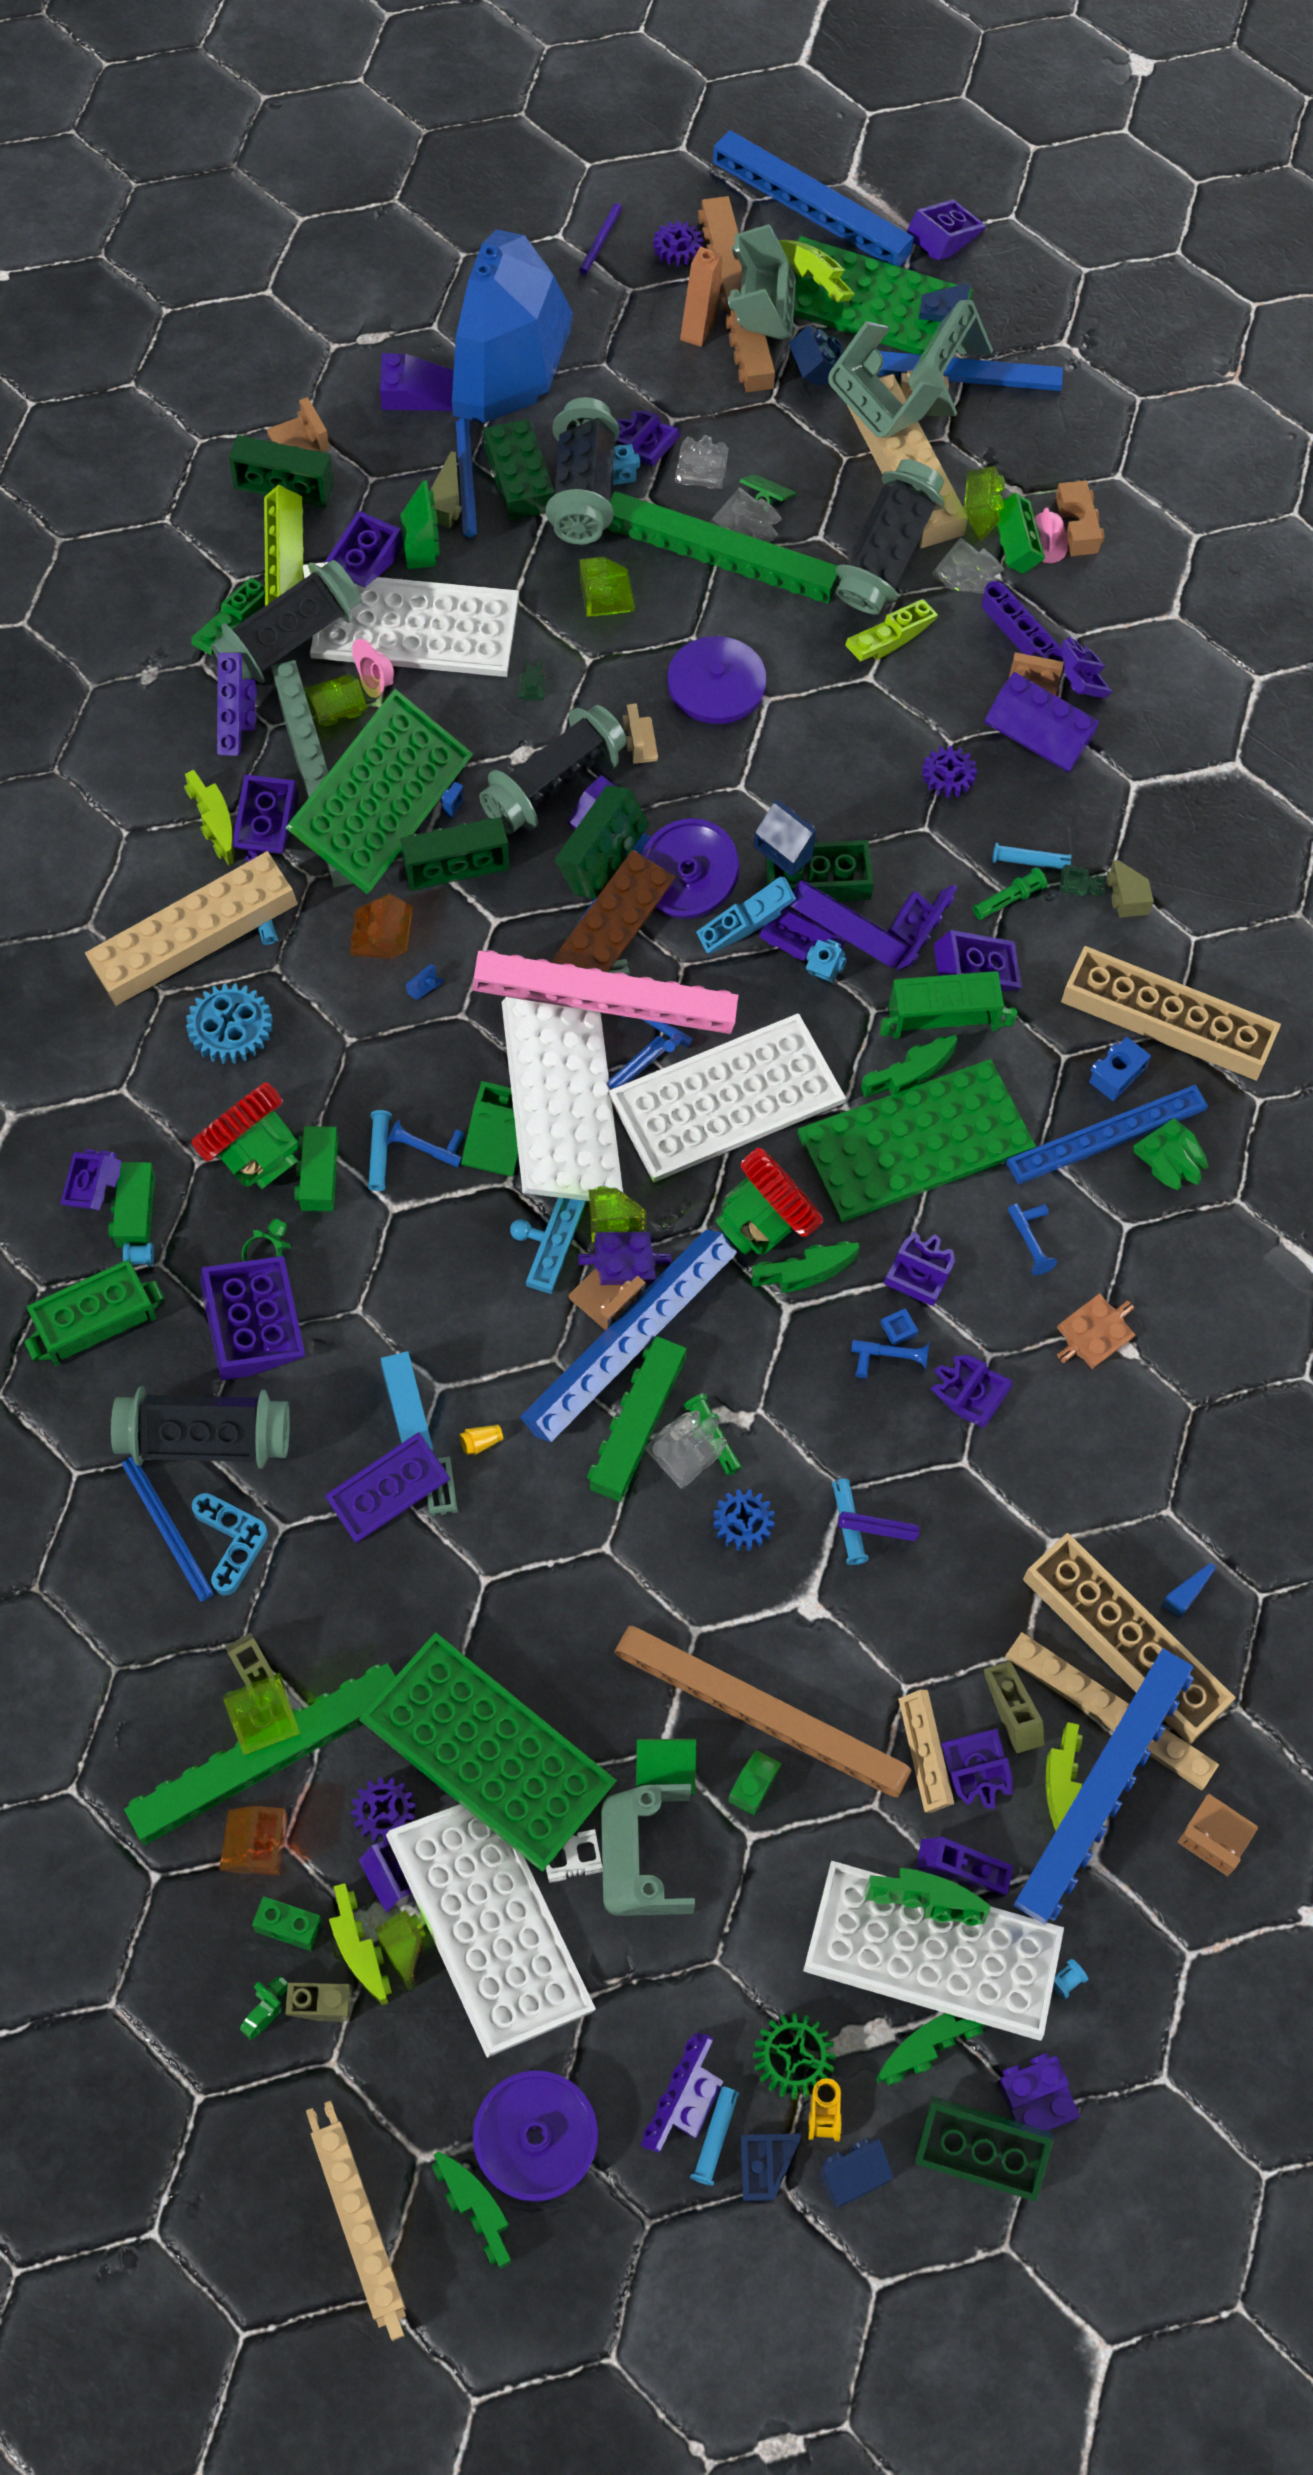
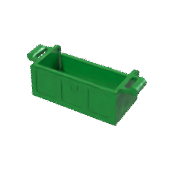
M996 971L895 979L889 1002L891 1018L885 1017L882 1019L880 1034L884 1037L891 1035L894 1039H900L901 1031L988 1024L987 1011H989L992 1031H998L1000 1027H1011L1014 1025L1017 1010L1012 1007L1009 1009L1004 1008L999 974ZM1002 1015H1006L1005 1020L1001 1021Z
M128 1259L26 1306L37 1331L30 1338L26 1339L24 1343L34 1362L51 1359L56 1367L60 1365L55 1354L57 1352L60 1359L63 1360L84 1349H88L103 1340L148 1320L145 1311H147L151 1321L156 1320L154 1310L165 1302L166 1299L157 1281L140 1282ZM144 1288H148L155 1302L154 1304H151ZM38 1337H41L48 1352L44 1355L35 1340Z

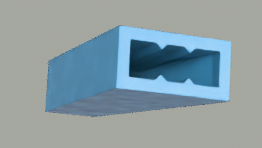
M408 1351L381 1358L380 1364L401 1443L420 1432L433 1451Z

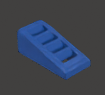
M1212 1563L1206 1565L1165 1597L1162 1606L1178 1618L1182 1617L1214 1573L1215 1565Z

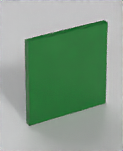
M756 474L741 478L739 481L760 491L755 498V503H760L762 496L767 499L765 508L772 505L773 497L784 501L797 496V492Z
M637 1739L636 1787L643 1785L691 1784L690 1795H695L696 1739Z

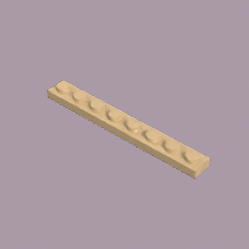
M1021 1632L1005 1656L1007 1660L1112 1731H1115L1130 1705L1023 1632ZM1166 1728L1158 1742L1151 1740L1147 1747V1750L1151 1751L1150 1756L1201 1791L1219 1766L1218 1763Z

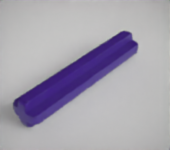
M846 1511L841 1512L838 1516V1526L840 1528L915 1541L919 1537V1526L916 1524Z

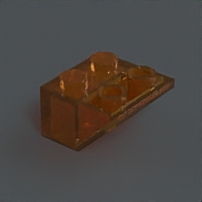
M389 893L357 908L354 914L349 954L360 957L391 959L406 952L413 906Z
M251 1806L228 1810L219 1870L280 1876L288 1820L285 1809Z

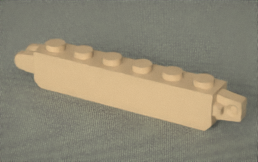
M328 2101L324 2103V2109L327 2117L330 2119V2126L320 2129L316 2112L313 2108L306 2110L313 2131L310 2134L373 2319L377 2321L379 2328L387 2326L390 2338L394 2341L404 2337L399 2319L406 2317L404 2312L406 2308L341 2122H338L332 2102Z

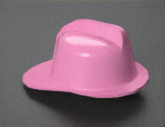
M1045 508L1043 512L1035 516V521L1045 559L1041 562L1052 564L1059 562L1065 557L1068 543L1062 518L1057 513L1049 512V509Z
M359 638L352 645L353 658L365 692L370 697L377 698L383 693L384 687L393 683L394 669L389 658L381 652H376L365 639Z

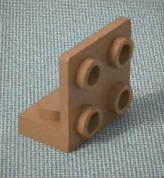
M308 397L299 400L300 411H298V418L267 429V434L273 442L288 446H298L313 451H329L327 430Z
M1015 652L1009 678L1013 672H1016L1056 696L1064 662Z
M595 1268L569 1294V1299L606 1330L645 1291L646 1282L637 1275L632 1281L628 1280L623 1285H600L599 1272Z
M1208 1794L1177 1843L1226 1876H1229L1240 1862L1241 1855L1258 1830V1827Z

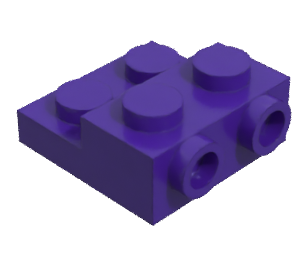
M86 1149L85 1153L74 1152L60 1204L72 1208L100 1211L101 1204L105 1198L106 1186L115 1187L120 1176L122 1161L116 1159L117 1154L103 1150L100 1153L90 1149Z
M1045 2053L1031 2059L1032 2066L1021 2070L1020 2065H1015L1003 2071L1004 2077L1000 2078L998 2085L1014 2121L1049 2131L1080 2117L1068 2089L1069 2083L1057 2056L1049 2058L1048 2054Z

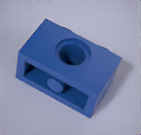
M1128 1037L1121 1043L1115 1042L1108 1050V1056L1104 1060L1098 1059L1090 1070L1093 1073L1089 1083L1113 1102L1147 1068L1151 1058L1149 1053ZM1117 1065L1122 1067L1123 1069L1119 1070L1116 1069L1114 1066Z

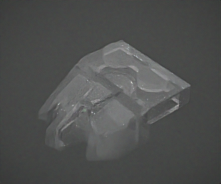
M704 435L698 442L687 436L681 444L675 482L684 485L704 486L710 489H722L729 448L724 442L712 444V437Z
M739 487L712 518L710 523L770 542L779 535L771 524H777L782 518L764 499L760 498L756 501Z
M960 538L935 568L932 575L951 590L984 594L986 584L991 581H997L993 575H998L1004 568L984 548L978 552Z
M698 1410L685 1413L665 1426L644 1448L680 1489L686 1488L703 1469L709 1468L720 1456L727 1443V1440L722 1437L717 1439L713 1437V1433L720 1420L710 1417L700 1424V1413Z

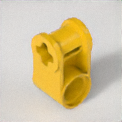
M821 2079L812 2089L808 2140H813L815 2137L834 2138V2141L840 2142L841 2091L839 2085L832 2079ZM821 2086L830 2087L834 2092L833 2101L827 2103L821 2101L818 2097V2088ZM818 2125H825L831 2127H819Z

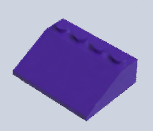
M284 1256L202 1267L200 1284L220 1381L249 1377L305 1357Z

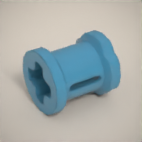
M124 1243L123 1261L129 1259L131 1264H147L148 1267H152L154 1264L153 1243H148L146 1246H130L129 1243Z
M1073 1959L1066 1962L1067 1966L1055 1975L1053 1990L1064 2000L1069 1997V1992L1079 1983L1088 1981L1084 1970Z

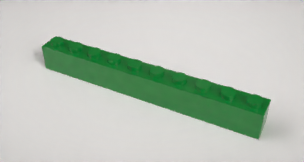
M616 491L610 500L614 515L611 524L606 529L611 532L620 533L635 540L653 544L658 548H665L679 555H685L703 563H709L724 570L742 574L747 578H753L771 586H777L792 593L801 594L815 601H822L828 604L839 583V577L835 571L837 565Z
M389 1664L372 1666L365 1672V1676L357 1680L353 1678L345 1681L336 1692L332 1694L324 1693L318 1696L313 1701L314 1704L305 1709L300 1707L288 1714V1718L280 1723L272 1722L262 1728V1733L253 1738L251 1736L242 1738L235 1744V1748L226 1753L225 1751L217 1752L209 1758V1762L200 1767L197 1765L185 1770L179 1779L173 1782L171 1780L165 1781L155 1788L156 1791L146 1797L141 1795L131 1800L129 1806L124 1808V1811L143 1846L148 1845L361 1726L363 1723L359 1720L360 1716L395 1678Z

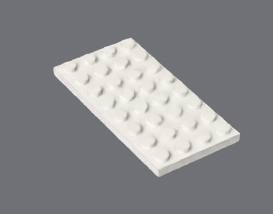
M377 577L366 588L355 584L362 602L350 610L352 621L347 623L339 617L313 636L310 650L311 658L355 662L352 654V645L355 640L360 638L369 642L376 652H381L389 658L392 666L507 677L519 591Z
M506 997L502 1001L523 1193L617 1204V1189L623 1193L612 1101L608 1094L610 1088L607 1086L609 1077L601 1013Z
M799 1013L608 1091L612 1104L653 1183L844 1104L846 1100Z
M461 1804L388 1831L386 1834L487 2058L589 2015L596 2010L523 1855Z
M831 1861L804 1972L1039 2041L1042 2040L1064 1927L1050 1923L1044 1925L1036 1919L991 1906L984 1925L969 1926L963 1922L956 1921L937 1922L934 1919L925 1918V1907L909 1908L903 1904L895 1903L881 1905L874 1901L865 1900V1890L870 1875H883Z

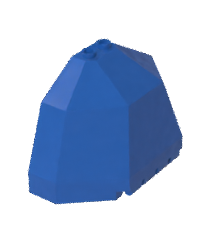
M496 229L482 243L468 279L456 333L452 409L453 416L464 417V419L487 423L533 405L537 402L539 395L549 393L559 360L562 357L571 332L573 312L554 275L525 235Z

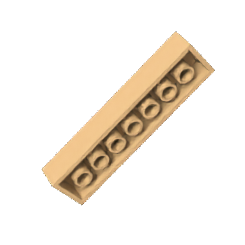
M891 374L879 378L903 405L906 402V398L894 375ZM848 406L882 474L887 471H896L901 460L910 459L927 465L943 478L944 484L939 494L944 500V506L940 510H933L918 541L920 548L964 536L968 516L919 422L917 421L888 438L877 437Z
M267 851L85 952L115 1006L291 909L298 905L293 889Z
M1084 946L1061 1001L1064 1004L1256 1081L1281 1026L1278 1022L1087 946Z
M1068 1532L1028 1568L1023 1580L1136 1693L1162 1648L1194 1666L1190 1672V1675L1194 1677L1186 1693L1180 1690L1175 1698L1180 1703L1173 1716L1166 1715L1163 1719L1189 1745L1226 1711L1236 1699Z

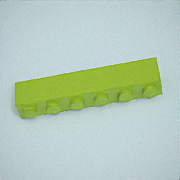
M277 485L264 497L265 606L302 581L304 573L302 496L280 485Z

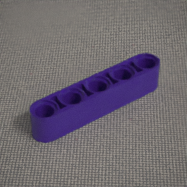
M991 581L986 584L982 608L1019 650L1026 655L1064 662L1062 648L1007 587L998 581ZM1063 664V669H1062V673H1061L1060 678L1062 677V675H1063V673H1064V669H1065L1064 664Z
M800 880L795 887L793 893L797 900L789 904L790 906L892 968L897 966L908 948L905 942L809 883Z

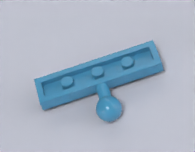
M558 1197L546 1231L532 1228L530 1223L524 1219H518L512 1223L510 1233L514 1239L523 1241L530 1238L541 1242L526 1280L527 1287L549 1294L553 1293L587 1201Z

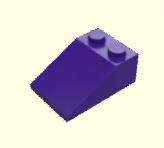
M952 199L918 209L906 232L914 237L913 243L915 245L921 246L928 251L930 257L942 260L951 257L985 230L986 225Z
M382 353L380 381L382 410L453 411L454 370L408 354Z
M358 510L324 563L331 560L337 561L354 584L366 588L393 564L404 547L401 529Z
M244 774L232 848L261 852L268 851L269 853L278 854L284 853L290 831L285 827L296 814L299 796L295 780Z
M950 930L934 943L938 976L996 971L999 974L1001 991L1019 990L1022 988L1015 941Z
M388 1839L372 1845L359 1859V1862L385 1912L387 1913L414 1901L415 1898Z

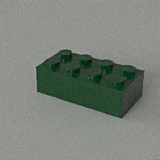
M530 419L483 428L484 448L508 521L546 513L547 502L554 496L555 492Z
M236 436L229 455L234 489L267 495L277 485H280L302 496V503L323 508L327 507L334 488L330 454L303 449L298 446L279 444L273 441H264L253 437Z
M606 785L554 859L574 895L597 899L649 826L631 789Z
M501 817L486 818L479 822L462 823L456 827L435 829L428 833L411 834L405 838H400L402 863L409 891L509 870L508 841Z
M868 840L814 843L812 859L792 877L765 856L767 886L781 876L786 878L792 891H794L799 881L803 880L838 902L871 900L874 882Z
M931 2095L915 2152V2164L1037 2202L1053 2144V2136L1049 2131Z

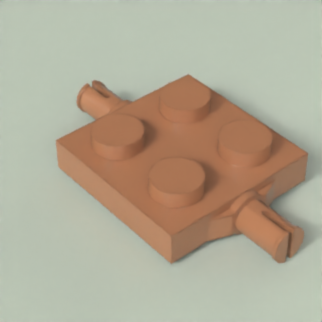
M1099 1293L1058 1325L1057 1329L1066 1338L1068 1346L1058 1353L1057 1357L1059 1359L1062 1358L1061 1362L1065 1363L1076 1354L1084 1359L1093 1370L1134 1338L1135 1334L1123 1319V1317L1134 1310L1133 1305L1129 1306L1131 1302L1125 1301L1124 1304L1115 1309Z

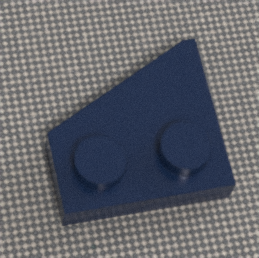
M966 283L923 294L921 297L919 319L941 322L960 300H968L970 284Z
M801 2134L740 2136L743 2201H774L799 2144Z

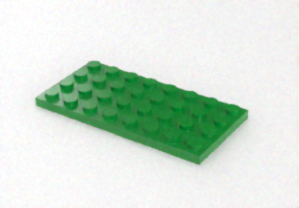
M799 237L798 242L821 250L845 269L840 278L855 294L850 301L836 302L829 297L826 288L819 285L813 279V276L802 277L795 273V317L855 336L866 321L886 325L890 330L880 342L881 344L913 354H923L941 322L919 319L922 295L958 285L812 239ZM969 289L968 300L972 297V289Z
M394 689L285 828L368 894L401 851L400 838L414 834L445 790L448 789L472 757L473 753L399 691Z
M991 1059L801 1127L797 1132L840 1223L1007 1162V1159L1036 1148Z
M436 1632L359 1719L542 1872L617 1782L610 1774Z

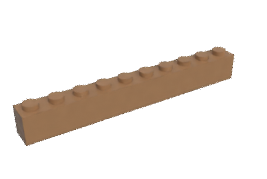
M729 196L703 199L702 208L698 210L699 224L704 226L702 234L704 242L708 241L707 249L722 253L720 283L722 297H720L721 310L726 312V329L731 331L729 333L730 346L735 347V365L740 366L738 370L739 381L744 383L746 392L774 389L775 371L766 336L746 331L744 327H740L735 311H732L728 304V296H730L731 290L738 289L741 293L740 279H742L743 274L741 264L738 259L734 258L732 252L735 234H738Z

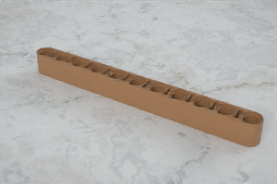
M628 1626L614 1651L618 1657L889 1796L897 1798L900 1796L911 1773L910 1767L901 1761L639 1628Z

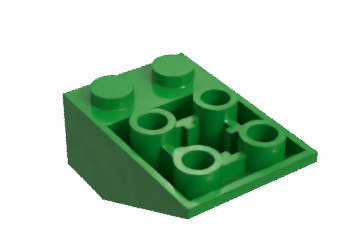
M427 480L421 483L400 515L407 569L436 566L435 556H440L439 543L436 541L439 540L437 514L434 506H431L435 505L433 490H428Z
M481 1081L473 1108L461 1165L513 1177L519 1155L511 1088Z

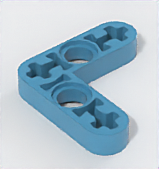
M203 1493L196 1496L192 1502V1510L195 1517L199 1521L234 1538L211 1577L212 1585L218 1594L223 1596L230 1595L237 1590L266 1542L268 1531L264 1522L211 1494ZM210 1502L211 1509L217 1512L216 1520H213L215 1518L214 1513L209 1510L201 1513L199 1505H206ZM232 1513L238 1517L237 1523L231 1527L222 1524V1519L227 1514ZM256 1527H258L261 1535L253 1536V1538L250 1541L251 1547L254 1548L251 1549L247 1545V1542L250 1539V1534L248 1530H255ZM238 1550H243L248 1554L246 1561L240 1564L233 1562L232 1555ZM226 1565H229L233 1569L229 1576L231 1584H224L221 1587L218 1579L220 1577L224 1579L227 1577L230 1571Z

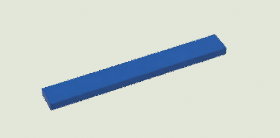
M879 351L883 356V366L877 375L888 376L893 374L896 377H901V373H907V371L914 369L921 355ZM952 358L943 374L948 376V381L1061 391L1063 367Z
M1195 1084L1010 1157L1006 1163L1019 1185L1153 1132L1173 1118L1180 1121L1207 1110L1208 1105Z

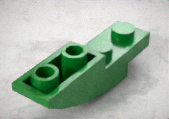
M250 577L221 603V611L192 636L191 645L212 656L214 652L211 644L223 636L221 624L225 623L233 629L259 611L265 602V585Z
M956 1035L939 1037L933 1043L924 1046L916 1045L907 1051L905 1063L897 1062L888 1069L880 1072L875 1070L863 1077L861 1085L864 1097L867 1098L887 1090L892 1095L925 1083L947 1063L954 1053L957 1043Z
M843 1241L834 1246L814 1245L804 1250L803 1260L790 1258L781 1263L761 1262L756 1266H752V1285L757 1287L780 1284L781 1293L814 1286L837 1275L853 1263L858 1256L859 1243Z
M900 1868L897 1878L870 1875L865 1890V1900L874 1901L881 1905L895 1903L903 1904L909 1908L925 1907V1918L934 1919L937 1922L956 1921L963 1922L969 1926L984 1925L990 1912V1905L966 1888L947 1879L918 1870Z
M947 2013L934 2018L912 2033L894 2051L877 2075V2083L880 2084L886 2081L887 2085L890 2086L904 2080V2073L914 2070L916 2074H920L933 2068L931 2062H934L938 2057L934 2049L935 2047L942 2051L956 2044L954 2039L965 2035L967 2040L984 2033L982 2028L986 2025L968 2019L956 2022L954 2016Z
M441 2152L433 2154L436 2163L431 2166L438 2181L445 2180L450 2191L445 2196L452 2211L459 2209L461 2216L474 2211L475 2215L469 2218L477 2235L484 2233L488 2245L483 2248L491 2265L497 2262L499 2268L502 2269L511 2264L509 2255L498 2234L508 2229L509 2225L490 2193L477 2178L454 2159Z

